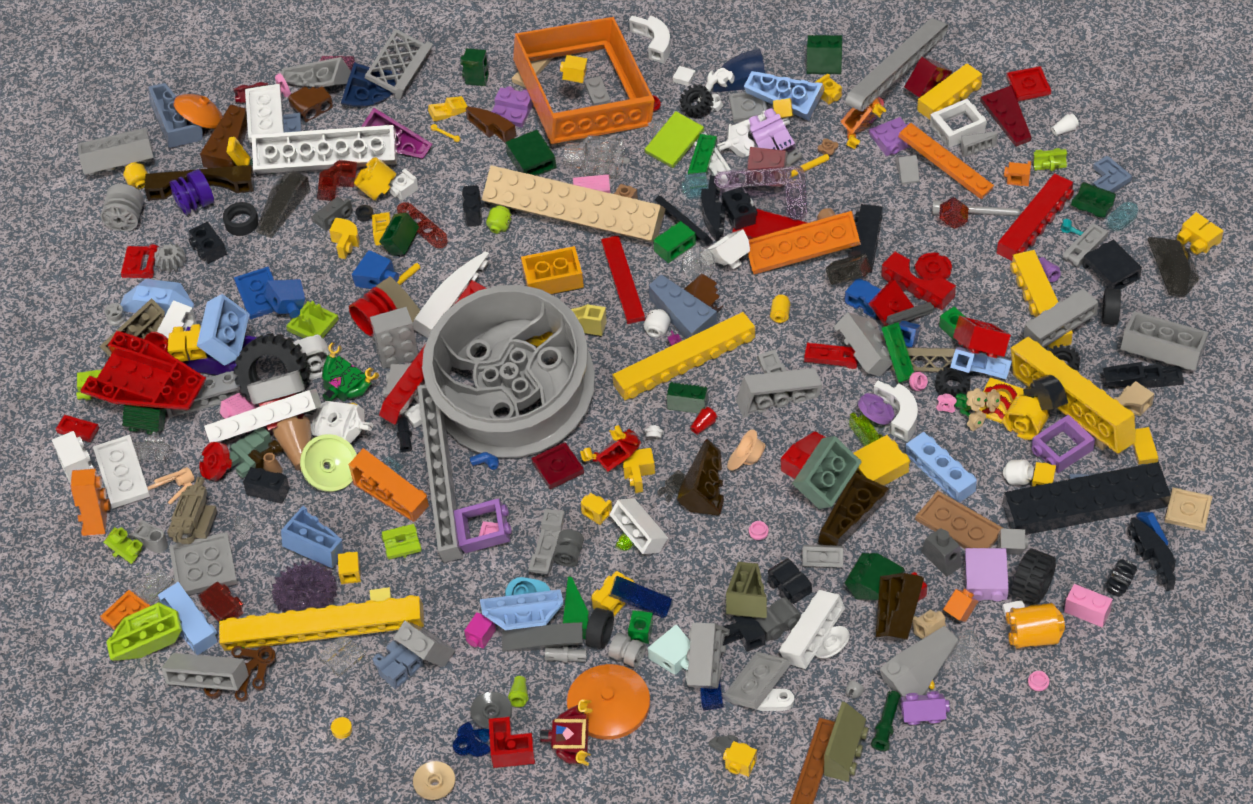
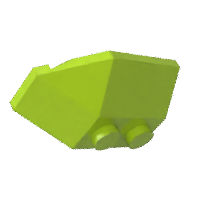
M158 602L123 618L112 637H109L106 641L110 660L142 658L175 643L182 631L178 611Z

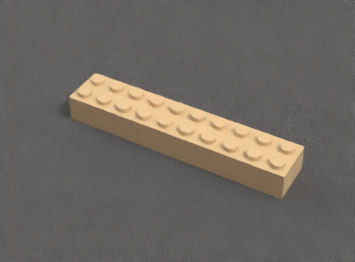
M490 165L482 196V201L489 204L504 206L509 209L652 243L659 235L665 208L658 204Z

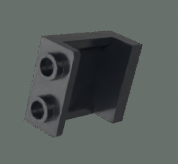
M1114 239L1108 243H1103L1093 251L1087 252L1083 259V268L1091 267L1107 283L1106 288L1121 290L1141 277L1142 267Z

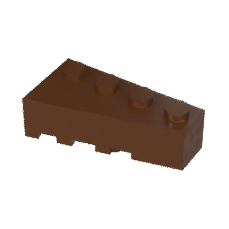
M235 105L228 107L200 152L204 168L237 166L226 151L229 137H235L243 147V141L248 129L246 108Z

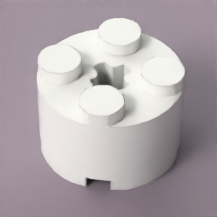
M320 335L295 341V345L300 344L302 347L300 350L302 354L306 352L308 356L306 363H310V369L308 370L310 374L309 380L322 377L323 365L327 355L331 353L326 341Z

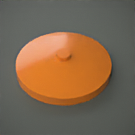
M616 664L599 665L584 671L574 680L567 695L568 709L578 705L580 700L591 701V703H588L587 708L592 709V713L584 714L589 718L588 736L597 739H618L631 734L642 725L650 709V694L642 677L630 668Z

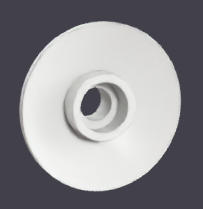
M843 626L833 627L815 656L818 658H828L839 653L850 637L847 628Z

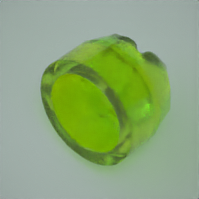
M623 533L615 546L620 550L626 551L632 547V541Z

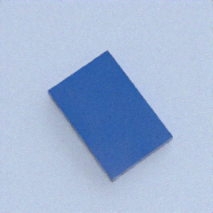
M269 266L234 277L244 307L249 313V320L275 312L264 296L267 281L274 280Z

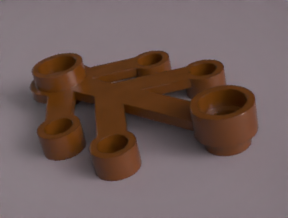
M241 646L232 648L231 653L234 658H254L245 663L249 676L238 691L236 690L235 697L239 702H245L248 699L247 688L251 672L257 666V676L253 679L252 685L257 691L265 688L266 682L264 677L267 666L272 664L276 658V653L270 646H261L257 650L245 649ZM237 650H241L239 655H235ZM265 654H269L267 659H263ZM262 681L261 686H256V683ZM204 688L205 694L210 699L218 698L223 690L217 689L216 693L211 694V690L214 688ZM240 693H245L243 698H238Z

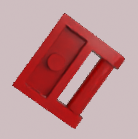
M151 244L149 247L127 246L121 277L153 278L154 253L157 252V247L159 246ZM145 255H149L146 268L142 270Z

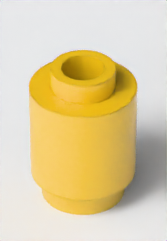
M777 295L772 300L770 318L777 323L785 322L789 318L791 303L787 296Z

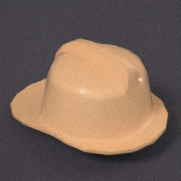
M749 430L743 436L740 444L729 458L727 464L729 470H735L742 464L752 465L760 459L766 445L757 438L755 430Z

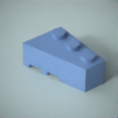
M304 506L299 509L281 530L282 547L327 567L333 568L338 563V554L343 553L342 539L327 526L324 527L316 516H312L307 512V508Z

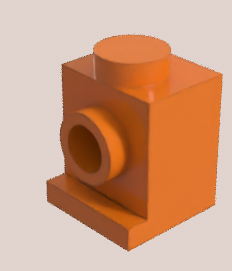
M1028 161L1027 164L1009 162V167L1005 166L1004 177H1007V184L1029 186L1031 161Z

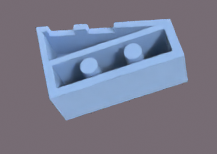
M179 582L158 594L161 604L178 611L182 627L180 635L196 655L201 654L218 643L215 636L217 634L216 629L212 624L209 625L204 614L197 609Z

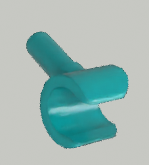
M1063 219L1061 224L1062 232H1072L1080 236L1084 233L1072 227L1070 219Z

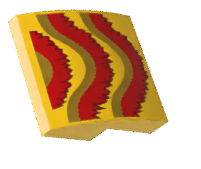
M990 377L983 392H985L987 397L988 392L995 389L1000 394V404L994 412L989 410V407L986 405L987 402L979 410L986 414V418L1004 424L1003 418L1017 395H1025L1022 388Z

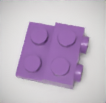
M510 86L506 88L500 87L494 99L495 105L492 112L508 119L515 126L523 128L533 107L528 91H516Z
M901 117L869 129L870 136L885 156L896 154L906 148H912L898 137L899 133L909 125L905 124Z

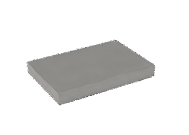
M756 652L723 695L724 700L757 710L791 665L789 660Z

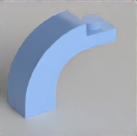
M957 347L950 368L968 373L969 371H976L1007 379L1012 360L1001 357L993 358L981 351L977 354L968 351L966 348Z

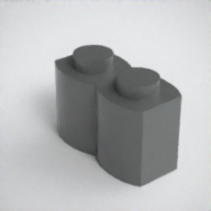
M783 597L774 602L770 607H767V618H753L762 627L765 639L770 641L778 639L784 631L792 630L800 619V612L786 597Z

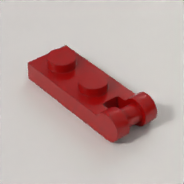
M807 343L804 362L846 366L849 369H856L858 365V360L853 355L855 353L853 347Z

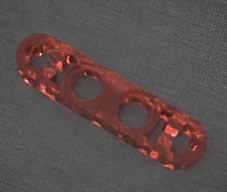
M403 202L397 206L398 214L409 211V215L413 220L421 219L417 223L419 225L417 233L428 243L438 249L447 246V234L412 204ZM427 228L433 229L431 232H424Z

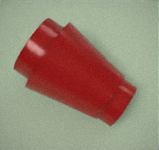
M710 407L701 409L690 426L691 431L698 435L716 422L717 414Z

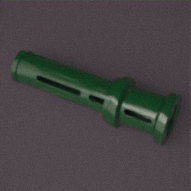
M896 691L887 692L881 720L875 726L876 734L875 738L871 741V746L878 751H887L890 748V736L894 733L892 725L901 696Z

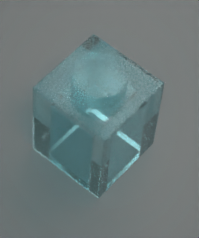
M706 172L684 174L685 182H681L682 192L686 193L687 199L701 198V189H708Z

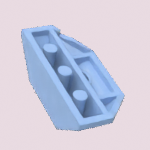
M152 279L143 280L127 292L120 304L124 312L136 313L152 298L165 311V315L173 300L192 307V309L194 307V303L181 283Z
M561 589L480 599L482 615L504 630L547 625L563 605Z

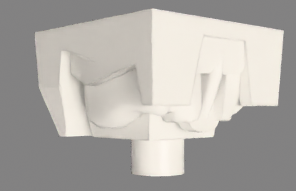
M742 229L727 234L701 252V255L710 266L713 263H719L723 266L729 264L734 269L742 264L739 258L750 251L749 240Z

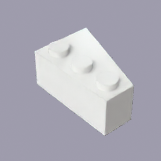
M173 300L157 332L169 338V333H172L173 327L181 326L185 331L187 326L191 327L197 324L192 307Z

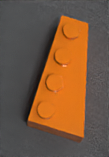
M364 448L348 464L355 486L411 521L415 522L429 507L425 492L414 487Z

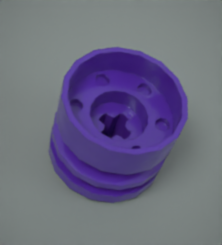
M199 169L187 174L188 182L182 177L178 178V182L176 180L170 181L173 198L185 215L190 214L191 209L197 211L196 202L202 207L214 203L211 188Z

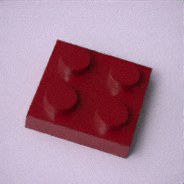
M566 442L531 458L532 464L549 489H553L584 474V468Z

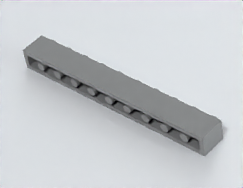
M420 385L417 387L437 547L443 562L462 559L463 553L459 547L454 510H457L445 415L435 405L426 385Z

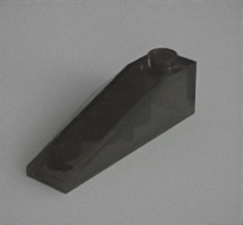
M291 171L279 178L270 190L256 233L269 238L275 235L311 191L308 176Z

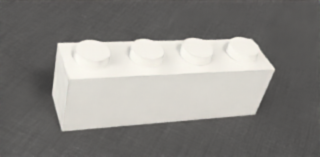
M822 590L817 592L805 612L802 613L795 627L791 630L786 641L781 645L779 651L782 658L788 659L793 666L807 668L845 609L840 595Z

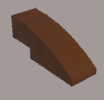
M470 106L466 107L467 120L487 137L490 138L495 134L504 143L517 137L515 124L508 119L488 110Z

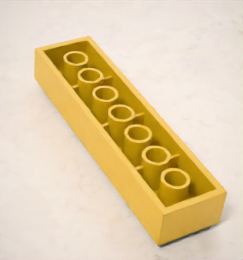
M1026 337L1011 347L1013 375L1030 387L1029 383L1033 382V380L1045 375H1053L1063 385L1068 404L1057 407V409L1065 415L1069 414L1081 427L1117 454L1136 442L1135 415L1130 409L1125 408L1118 400L1110 397L1103 389H1099L1089 379L1084 378L1077 370H1073L1063 360L1058 359L1051 351H1047L1030 337Z

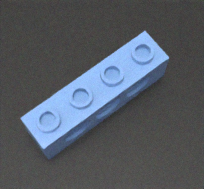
M922 432L906 443L905 454L908 455L909 459L952 499L960 503L976 492L977 480L972 473H968L959 461H955L946 449H942L934 438Z

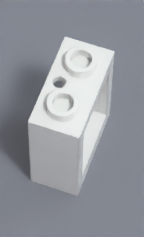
M968 99L930 115V127L948 148L960 144L961 136L985 133L987 121ZM964 113L973 121V123L955 131H952L945 122Z

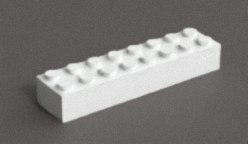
M393 125L252 135L253 170L257 174L366 167L365 164L374 157L380 159L386 165L398 164L396 129Z

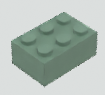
M836 436L822 438L792 484L818 509L832 507L862 461Z

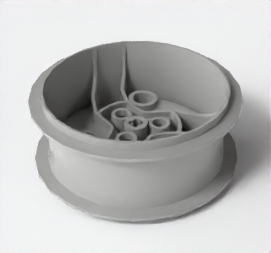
M499 285L479 290L459 300L438 320L431 330L424 348L422 370L425 385L435 405L445 415L447 432L461 445L479 454L488 452L497 458H520L540 453L556 445L576 429L587 413L594 394L595 371L582 325L567 305L559 298L541 289L523 285ZM546 332L553 333L538 348L524 341L533 336H541ZM480 346L487 349L484 356L480 358L474 357ZM548 357L557 359L552 365L543 363V360ZM451 368L473 370L476 388L452 379L449 376ZM541 397L542 406L527 414L520 415L519 410L532 405ZM502 407L510 409L506 417L498 418L494 415L496 409Z

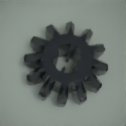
M1118 560L1107 580L1106 587L1115 593L1124 594L1136 574L1137 566L1128 560Z

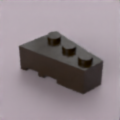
M908 573L880 576L876 638L893 641L908 640L924 581L923 576Z

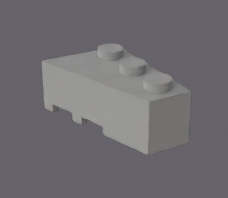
M847 312L834 326L836 331L840 330L845 336L843 340L845 344H850L855 350L853 355L867 373L881 376L893 364L888 347L884 341L885 338L880 333L878 324L874 319Z
M692 623L689 630L690 649L687 652L689 665L685 674L688 686L718 689L723 666L719 662L721 653L726 651V646H723L724 637L729 636V629L716 623Z

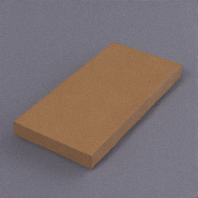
M937 491L915 516L917 522L933 531H937L940 528L948 531L950 536L964 549L991 548L998 540L1000 529L1003 528L940 491Z

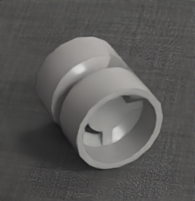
M619 632L610 644L608 655L618 661L624 659V663L636 668L645 655L646 644L639 640L631 641V637Z

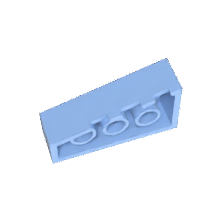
M754 71L750 73L744 85L746 93L772 105L774 100L791 98L793 114L808 121L824 92L823 83H811L806 80H794L788 77H777Z

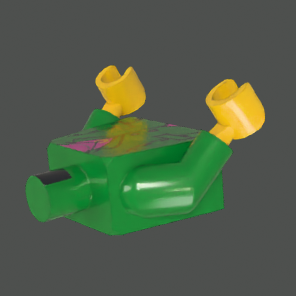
M331 343L328 347L331 353L327 355L322 371L323 387L326 389L322 395L326 401L332 402L335 397L346 401L347 399L363 396L372 384L371 381L378 379L379 373L375 372L371 377L373 368H368L363 373L342 357L338 356L336 358V354L341 352L342 347L339 345L337 351L334 352L333 346L335 343Z

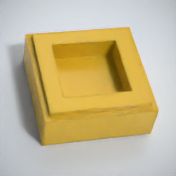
M791 98L773 101L776 114H779L781 118L793 117Z

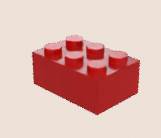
M959 315L953 338L958 340V344L963 345L970 352L979 354L981 351L989 357L997 358L998 355L1005 357L1011 334L995 324Z

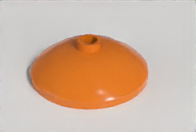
M182 94L174 100V107L177 112L196 125L205 128H216L223 117L217 106L205 96Z

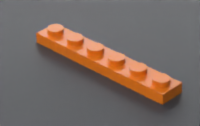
M910 123L899 133V138L978 198L983 199L993 190L994 185L914 124Z

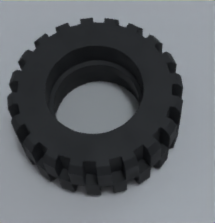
M273 333L258 336L248 343L236 358L235 364L237 365L234 368V374L237 375L234 380L236 385L239 384L241 387L239 389L241 395L245 393L248 396L246 400L251 402L247 385L260 381L256 372V362L263 355H273L281 359L286 365L288 373L299 370L304 387H306V382L310 377L308 373L310 363H306L308 356L306 352L302 354L300 344L295 345L293 343L294 339L290 337L285 339L282 334L274 336Z

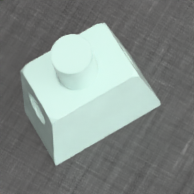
M675 625L648 647V657L651 661L673 674H677L683 668L687 671L689 665L687 652L690 649V640Z

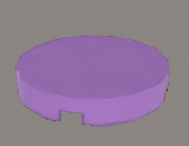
M866 393L858 401V407L861 412L878 424H889L895 416L892 406L890 404L886 405L883 402L884 399L878 395Z

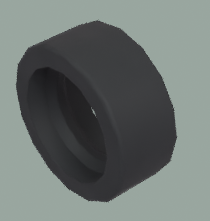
M236 202L225 209L223 221L226 230L230 234L245 236L257 228L258 215L255 207L250 203ZM241 214L251 216L249 220L243 223L236 224L231 222L235 216Z
M1106 288L1103 295L1102 323L1118 325L1121 291L1120 289Z
M595 608L593 610L586 630V644L588 646L600 649L606 647L614 624V614L612 611L602 608Z

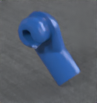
M488 452L470 457L472 466L485 463L492 470L497 469L499 466L498 458Z

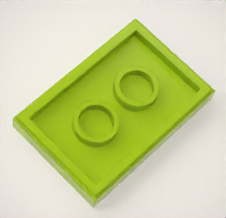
M675 111L644 151L669 167L674 168L699 138V135L704 132V126Z

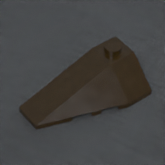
M708 439L701 446L680 486L677 501L690 512L718 516L721 514L724 503V495L720 494L719 487L723 486V480L719 479L718 473L722 470L721 451Z

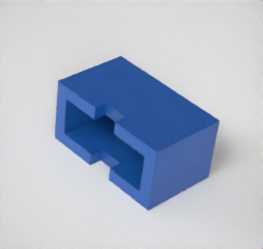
M858 277L845 291V303L856 309L860 307L864 309L863 313L877 319L878 316L868 303L882 289Z

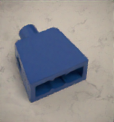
M370 250L367 251L351 274L356 287L367 289L376 287V285L390 276L396 282L399 280V273L394 271L392 261Z
M301 280L267 281L264 296L275 312L278 314H289L291 318L298 317L300 309L304 306L305 302Z

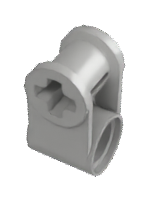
M143 520L139 522V527L135 532L129 535L132 541L134 539L139 540L143 544L142 547L155 553L164 552L168 547L163 530Z

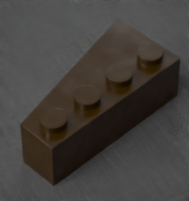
M854 473L820 531L818 544L842 546L885 503L890 488L858 473Z

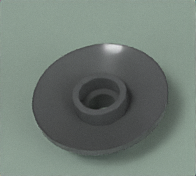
M486 692L479 695L473 701L470 713L475 724L489 729V719L511 717L512 705L505 695L499 692Z

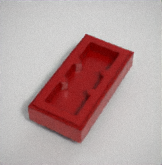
M65 414L56 427V432L64 435L74 431L77 438L81 437L82 440L90 443L99 430V425Z

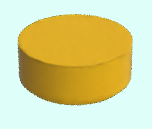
M345 717L335 719L331 724L333 736L338 739L350 736L352 733L350 720Z

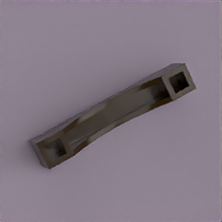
M252 165L199 169L205 176L209 186L222 187L235 193L254 192ZM194 170L145 174L144 190L147 200L167 199L172 195L170 181L176 180L178 182V178L182 177L188 182L187 174Z

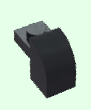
M1053 375L1037 378L1029 383L1030 387L1023 389L1025 396L1037 395L1041 410L1055 409L1068 404L1063 385Z
M733 616V624L723 626L730 630L729 636L724 637L723 646L741 640L746 652L765 645V633L759 622L753 617Z

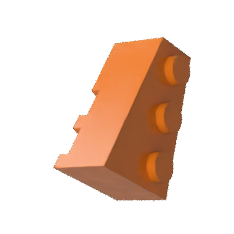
M96 469L72 470L71 491L75 507L79 506L81 515H78V521H83L82 536L105 534L107 511H110V500L106 499V489L102 488L101 476H98Z

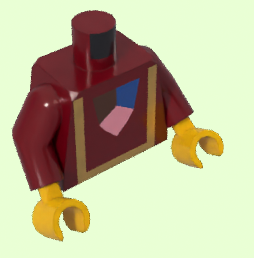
M580 700L578 705L558 715V718L552 721V730L540 731V741L552 742L551 748L557 757L568 764L589 765L585 761V758L591 756L588 753L589 718L584 713H592L593 711L587 708L588 703H591L590 700Z

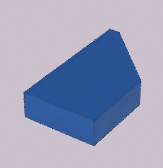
M1140 512L1136 515L1137 519L1155 531L1166 545L1169 544L1153 512Z

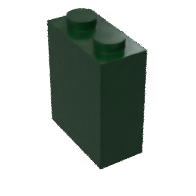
M538 130L505 142L507 155L518 172L539 176L557 168L556 157Z

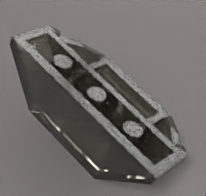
M1149 237L1147 240L1168 294L1185 297L1200 280L1189 250L1177 240Z

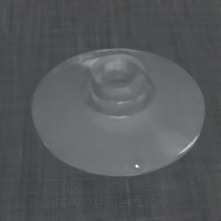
M703 246L690 248L682 260V270L685 277L692 282L701 273L709 278L712 276L715 269L713 254Z

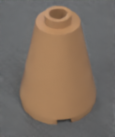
M293 416L277 423V428H273V434L295 469L301 471L300 457L307 443L312 440L311 423L306 416H303V419Z

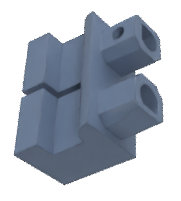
M392 640L386 647L387 652L390 654L385 657L378 653L372 660L378 669L379 676L396 690L409 678L408 675L412 676L423 666L422 658L403 644Z

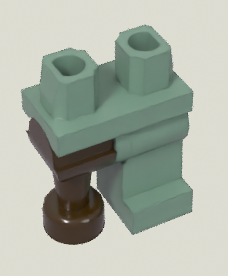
M264 427L254 429L247 437L237 441L236 444L230 445L231 452L229 453V458L232 460L231 467L237 463L240 464L235 468L236 473L241 478H244L250 467L263 469V457L266 453H273L275 456H278L283 452V449L276 440L271 441L270 433Z

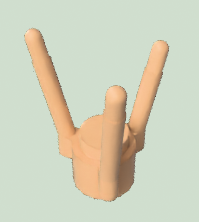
M186 467L180 471L155 479V484L148 486L147 489L151 490L175 480L178 486L183 485L184 487L168 501L169 504H172L182 492H185L187 486H192L191 482L194 481V476L191 470Z

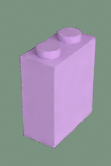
M965 548L966 589L975 594L973 598L978 601L993 600L998 602L1007 600L1008 572L1006 548Z

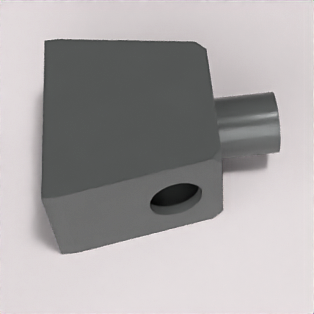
M940 528L925 539L921 553L946 577L962 567L960 546L950 536L948 531Z

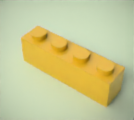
M966 63L918 99L917 111L930 120L932 113L967 99L972 92L979 90L982 86V73Z

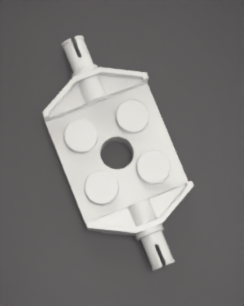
M765 111L758 115L760 122L766 120ZM788 117L782 119L785 126L790 124ZM749 119L732 126L729 124L727 140L717 144L719 151L729 148V150L732 149L736 155L742 158L749 156L750 147H757L755 140H751L748 137L751 134Z
M325 401L321 403L322 407L318 408L316 413L304 415L312 422L311 431L314 437L332 434L342 437L351 443L362 430L371 431L373 428V423L364 421V409L354 404Z

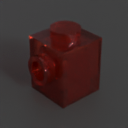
M952 197L940 204L939 218L945 224L956 229L968 222L969 208L955 197Z

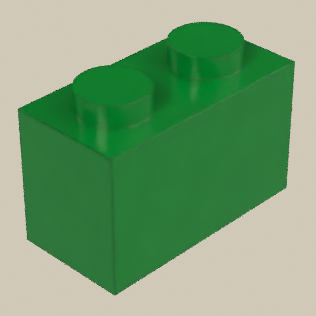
M680 221L653 240L654 252L669 264L696 245L695 232Z

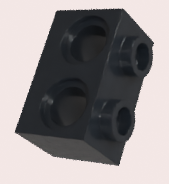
M743 187L722 193V206L735 230L756 224L757 209L755 205L752 206L748 193H745Z
M208 221L189 230L190 238L188 240L191 247L197 249L199 258L201 260L204 259L207 264L227 255L223 241Z

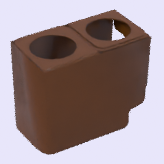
M323 86L310 89L303 87L288 96L291 108L296 113H300L301 119L305 123L333 108L331 95ZM325 101H327L330 104V107L327 110L322 111L320 107ZM311 109H315V116L311 119H307V112Z
M702 273L684 288L685 291L717 311V313L723 307V305L717 308V305L713 307V303L720 297L716 294L718 291L715 288L717 282Z

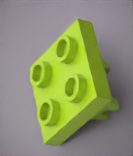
M307 301L300 309V315L293 318L286 328L287 331L301 338L320 335L323 339L339 318L337 314L322 308L320 304L315 305L314 301Z

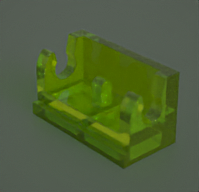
M855 412L850 414L849 426L864 447L883 437L882 434H878L862 412L859 417H857Z

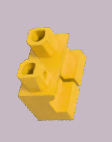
M1195 212L1182 224V229L1177 235V242L1181 245L1190 242V250L1196 255L1202 251L1208 253L1213 245L1217 246L1221 243L1223 230L1212 222L1209 223V220Z
M200 324L192 325L191 331H184L181 326L173 327L172 333H169L168 353L180 361H188V354L190 360L206 359L207 353L197 347L201 329Z

